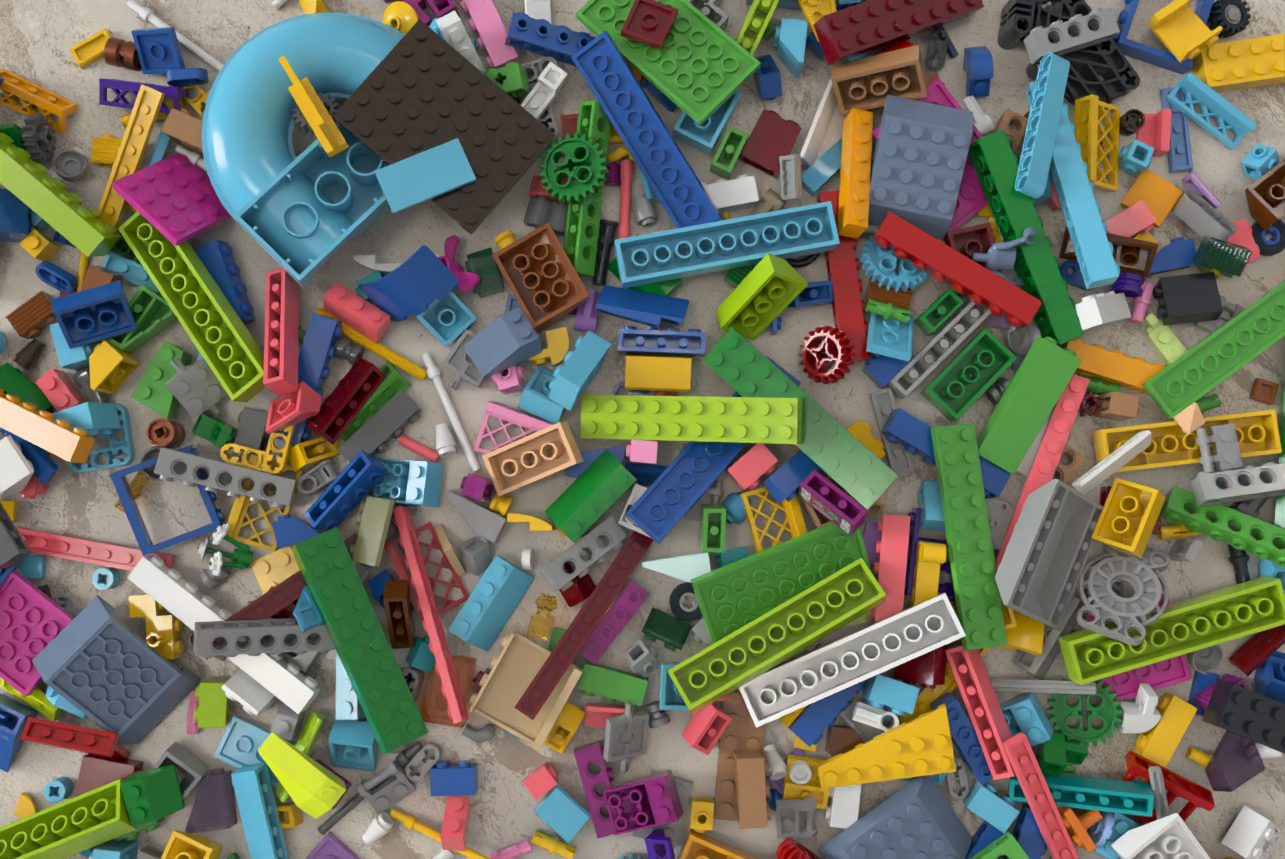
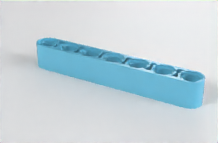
M1051 52L1045 54L1040 61L1015 181L1016 191L1034 199H1038L1046 188L1070 68L1068 60Z

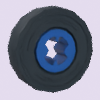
M1281 220L1267 231L1257 222L1251 226L1252 236L1255 243L1259 246L1260 255L1273 256L1284 250L1285 224ZM1270 233L1272 237L1270 240H1266L1265 236Z

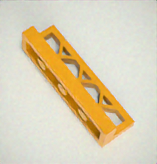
M0 69V76L4 79L0 89L5 97L0 96L1 104L26 116L38 114L31 105L34 104L39 108L44 117H48V122L52 123L51 128L61 133L66 131L67 116L77 111L76 103L8 70ZM13 95L19 97L24 106L19 105ZM50 113L59 116V123L54 121Z

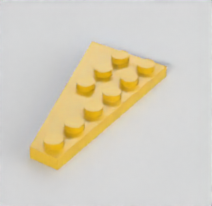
M945 703L929 713L925 712L919 715L918 718L908 723L904 722L873 737L871 741L855 746L854 749L846 753H840L817 764L821 789L956 772Z

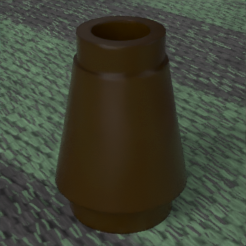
M34 338L15 354L16 358L13 361L29 371L32 367H35L46 345Z

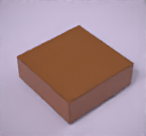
M1255 378L1249 399L1267 405H1274L1279 384Z

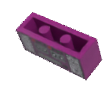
M815 469L800 484L799 497L848 535L852 536L865 522L868 510Z

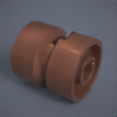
M114 37L107 40L104 48V58L107 64L117 67L124 66V68L134 71L142 69L134 42H126L123 39Z
M160 418L153 420L146 429L148 441L158 447H179L183 443L186 434L184 427L180 423Z

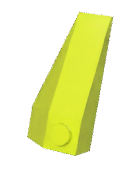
M273 731L258 749L262 758L297 807L315 819L332 809L346 791L345 781Z

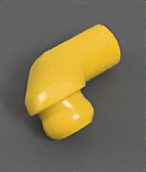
M620 146L607 154L610 162H616L623 157H628L629 160L635 162L626 146Z

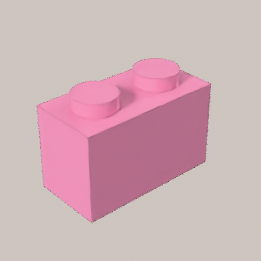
M631 439V444H627L626 458L630 459V463L656 465L658 442Z

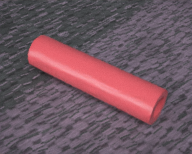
M403 434L397 441V444L434 463L440 457L438 452Z

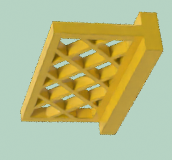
M283 55L278 58L293 83L292 86L288 87L289 92L329 158L348 148L349 145L308 78L299 80L285 56Z
M1092 94L1075 100L1074 136L1076 142H1079L1081 145V158L1087 164L1088 180L1096 188L1115 192L1118 191L1120 107L1099 101V96ZM1108 112H1112L1111 120L1107 115ZM1101 120H1103V122H1104V124H1105V126H1106L1105 129H1103V127H1102V125H1101V123H1100ZM1108 132H1109V134H1110V136H1111V142L1109 141V139H1108V137H1107V133H1108ZM1101 140L1105 146L1104 150L1099 144ZM1107 154L1110 156V163L1106 157ZM1100 162H1102L1105 168L1104 171H1102L1099 166ZM1107 174L1110 178V184L1105 177Z
M251 454L248 462L252 465L257 464L259 461L258 455ZM270 461V464L273 465L274 469L275 467L280 466V464L277 463V461ZM286 464L284 470L276 475L282 476L281 473L288 470L293 471V468ZM303 470L297 472L295 478L297 482L302 476ZM246 478L243 481V487L246 490H252L254 488V481L251 478ZM296 483L294 495H293V498H292V502H293L295 493H296L297 488H298V487H297V483ZM269 484L266 485L270 493L268 495L273 496L276 491L272 492ZM241 495L240 498H235L227 522L230 526L226 535L237 541L275 552L277 549L276 538L271 546L264 544L260 537L261 534L269 530L272 531L275 537L273 526L267 514L277 509L281 515L289 514L291 505L285 507L284 513L281 508L277 507L265 513L261 503L249 501V496ZM257 503L262 515L251 520L247 512L248 508ZM264 516L269 528L258 533L253 521ZM246 517L248 522L243 524L244 519ZM250 523L255 535L250 538L239 536L241 528ZM257 537V539H258L259 542L254 541V540H251V539Z
M765 487L740 494L757 553L765 550L761 546L764 536L773 541L771 545L773 547L776 544L782 543L779 541L783 530L790 534L791 539L807 533L797 495L789 502L784 499L781 502V506H779L780 504L777 501L774 503L766 498L769 492ZM755 495L761 499L756 509L749 505L747 496ZM764 501L773 506L769 517L760 512ZM777 509L784 513L785 519L782 524L773 520ZM757 515L767 520L763 530L755 525L754 521ZM770 523L780 528L775 538L766 533Z

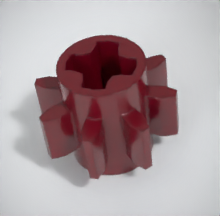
M1087 391L1086 395L1084 394L1078 410L1080 417H1084L1086 413L1089 416H1094L1093 410L1101 408L1098 405L1100 397L1093 396V391Z

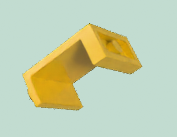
M1193 0L1173 1L1155 13L1148 24V27L1180 63L1188 58L1192 60L1204 47L1210 48L1219 40L1218 35L1223 30L1219 26L1211 31L1189 7Z

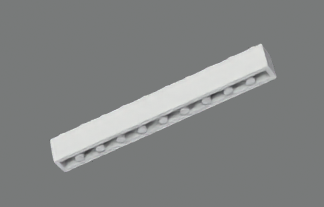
M156 555L143 556L127 577L193 631L195 622L225 621L232 616L227 610L217 607L211 597L203 596L198 592L196 585L181 578L182 575L172 568L169 569L164 565L165 561ZM242 636L237 641L245 642L249 637ZM261 653L259 656L238 654L236 657H227L297 714L306 711L322 690L317 686L318 683L313 678L304 676L297 665L285 661L283 655Z

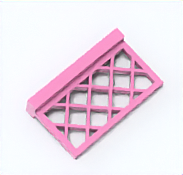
M489 401L473 450L487 454L509 442L513 443V440L521 436L526 437L527 433L532 431L538 432L554 424L538 416L495 401ZM490 416L498 418L502 427L491 431L488 425ZM511 424L518 425L522 434L511 438L507 426ZM504 429L509 440L498 445L493 433ZM490 435L495 447L489 450L480 447L482 439ZM554 474V475H552V476H549V477L555 478V477H556V474Z

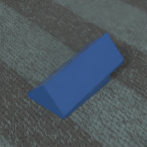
M604 285L596 309L604 314L660 329L662 321L683 327L690 300Z

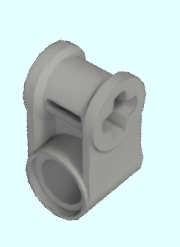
M329 458L322 461L314 469L301 476L297 482L299 491L304 494L315 495L328 487L339 475L331 464L332 460ZM309 479H312L314 487L308 491L305 488V484Z

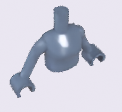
M1028 227L1023 231V237L1009 242L994 243L987 253H973L972 260L985 262L986 269L1015 286H1023L1024 282L1021 278H1014L1012 280L998 270H1012L1016 259V249L1013 247L1023 243L1034 244L1035 239L1028 236L1036 235L1037 231L1033 227Z

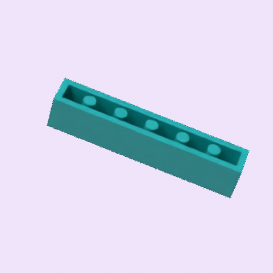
M1042 773L1056 806L1152 817L1154 794L1150 783L1068 774L1055 776ZM1017 776L1009 777V800L1027 802Z

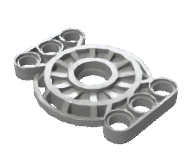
M1103 544V551L1106 554L1091 560L1085 566L1080 577L1079 594L1084 606L1078 612L1077 622L1085 629L1133 646L1140 645L1146 636L1144 627L1154 623L1163 614L1167 606L1168 587L1160 572L1167 569L1170 557L1165 551L1148 545L1142 558H1138L1118 550H1113ZM1160 557L1164 560L1165 564L1157 565L1153 562L1152 558ZM1087 572L1090 573L1088 580L1083 581ZM1117 582L1130 584L1134 589L1133 597L1123 598L1116 595L1112 591L1113 584ZM1084 589H1087L1088 599L1084 594ZM1160 598H1163V605L1160 608L1158 603ZM1153 612L1156 614L1154 617L1146 620V617L1150 616ZM1090 613L1094 616L1095 620L1091 622L1085 621L1082 618V614ZM1112 621L1118 628L1110 630L1105 626V622ZM1128 630H1137L1141 637H1130Z

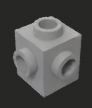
M640 639L623 653L630 662L628 667L635 675L639 673L645 679L662 665L656 658L659 654L652 645L647 647Z

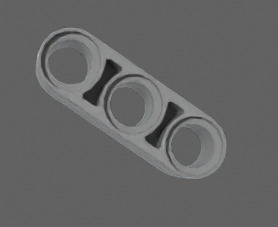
M1186 191L1173 208L1176 216L1214 247L1221 248L1236 231V227L1195 192Z

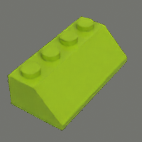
M767 253L715 310L720 328L729 331L732 327L743 337L754 341L808 286L807 282L786 260Z

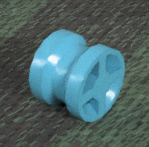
M112 567L99 568L92 575L93 585L100 590L115 588L121 580L119 571Z
M59 777L52 780L44 787V797L49 802H59L71 795L73 783L67 777Z

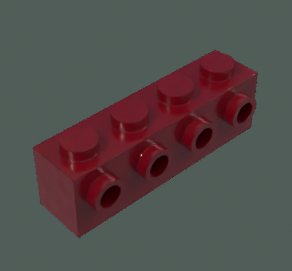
M360 357L352 365L345 377L339 381L334 391L324 400L319 413L313 417L311 416L306 426L318 436L334 445L387 376L374 364Z

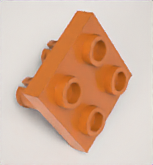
M1057 806L1072 843L1079 849L1083 848L1089 853L1097 848L1088 835L1087 829L1103 819L1099 811L1079 808L1072 811L1069 807Z

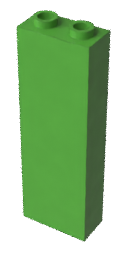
M1048 336L1046 338H1036L977 437L979 456L1013 475L1082 361L1075 356L1077 354L1075 351L1064 347V349L1057 346L1058 342Z

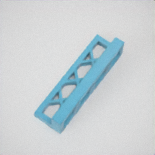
M1191 72L1177 81L1166 98L1168 102L1230 150L1235 149L1242 137L1253 131L1257 123ZM1178 90L1184 93L1186 101L1181 102L1175 97ZM1193 104H1198L1201 107L1202 114L1198 115L1194 112ZM1209 117L1216 118L1219 127H1213L1210 124ZM1230 129L1236 134L1233 141L1227 138L1226 130Z

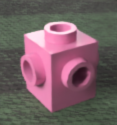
M516 364L492 376L494 384L498 386V390L504 395L525 388L523 382L525 372L522 365Z

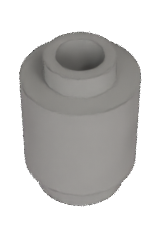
M645 194L633 197L631 199V207L637 224L643 227L652 226L658 218L652 200H647Z

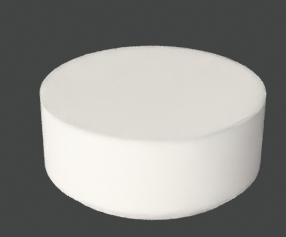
M525 548L522 552L521 564L523 570L533 569V548Z
M802 760L793 762L789 767L790 779L796 784L807 783L812 776L810 765Z

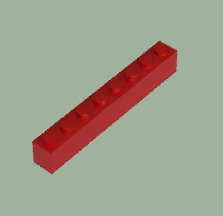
M839 190L820 192L817 196V203L831 201L837 228ZM838 235L840 244L837 248L824 252L828 280H832L834 301L831 303L834 324L839 330L846 332L845 336L852 338L849 344L855 346L851 349V353H855L856 356L851 357V361L854 363L868 360L869 355L872 353L866 351L868 323L863 318L865 302L860 297L863 287L861 279H858L857 271H859L860 267L859 260L854 255L856 239Z
M890 211L873 236L876 244L885 249L888 247L900 259L910 260L917 269L930 272L935 280L939 282L945 281L957 293L967 294L972 302L987 306L992 314L996 316L1002 315L1008 319L1011 325L1017 328L1029 325L1042 301Z

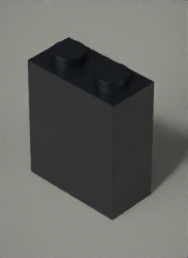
M1214 272L1161 277L1153 288L1154 298L1158 299L1159 304L1157 314L1159 318H1162L1163 326L1217 320L1223 312Z

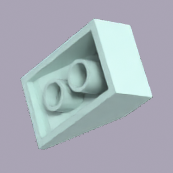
M708 552L642 561L644 568L690 583L691 579L711 572Z

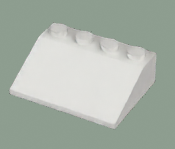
M1177 813L1129 830L1111 844L1121 859H1210Z

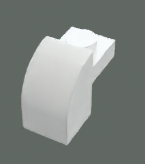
M1149 684L1139 685L1135 702H1121L1117 706V708H1121L1123 711L1121 714H1116V716L1122 719V722L1115 723L1122 733H1143L1152 729L1159 722L1162 715L1155 707L1158 705V696Z

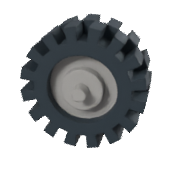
M1218 0L1214 2L1209 13L1210 17L1207 19V22H1211V25L1208 26L1209 29H1216L1221 26L1223 30L1218 37L1224 36V38L1233 36L1246 29L1250 22L1247 19L1251 18V14H1247L1250 11V7H1245L1248 4L1246 0L1241 2L1242 0Z

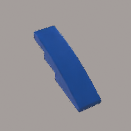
M0 427L4 437L11 435L13 440L19 443L22 454L33 465V475L43 485L49 483L59 469V466L47 456L49 451Z

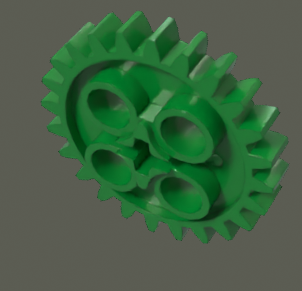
M575 132L573 138L569 133H566L565 140L558 136L559 143L556 144L552 141L551 145L553 148L545 149L548 153L547 156H540L544 163L538 164V167L544 170L538 173L541 178H544L541 184L547 186L545 188L546 192L552 193L551 196L554 199L559 197L561 203H564L566 198L569 204H572L574 199L581 204V197L589 201L588 194L591 193L596 196L597 194L594 189H602L600 181H607L603 176L604 173L609 172L604 167L609 164L608 160L604 158L606 153L604 150H601L602 146L599 143L595 144L596 141L593 137L588 140L586 134H583L581 139L577 132ZM586 152V156L583 159H578L581 153ZM565 157V161L558 164L559 159ZM585 173H590L586 180H582V176ZM568 177V182L561 185V181Z
M1102 679L1096 682L1097 690L1095 695L1101 697L1100 703L1091 704L1089 699L1093 695H1085V704L1089 710L1086 711L1087 730L1083 729L1081 695L1051 694L1054 699H1047V703L1053 706L1046 708L1047 713L1053 714L1048 717L1049 722H1056L1052 726L1054 730L1060 729L1059 733L1067 735L1066 742L1074 739L1076 743L1080 744L1082 741L1085 746H1088L1089 742L1092 741L1094 746L1097 747V740L1099 739L1106 743L1104 736L1107 735L1113 738L1111 729L1119 730L1115 722H1122V719L1116 716V714H1121L1123 711L1116 706L1120 705L1121 702L1119 699L1113 700L1117 695L1115 691L1108 693L1111 688L1109 684L1102 687ZM1069 695H1075L1078 697V701L1075 704H1068L1066 698ZM1076 717L1079 719V723L1076 726H1070L1067 724L1068 719ZM1095 717L1102 719V723L1099 726H1093L1090 722Z

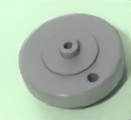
M985 498L993 550H998L1015 508L1003 499Z

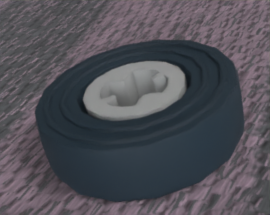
M692 583L679 584L670 595L669 604L672 613L682 621L692 622L702 617V613ZM686 596H689L690 599L691 597L695 599L692 602L693 607L688 608V605L684 607L683 603Z

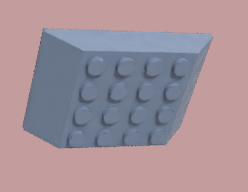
M887 95L871 164L868 224L880 226L890 211L934 238L944 239L953 218L971 142L973 112Z
M929 775L918 776L854 824L820 847L818 852L823 859H965L973 839Z

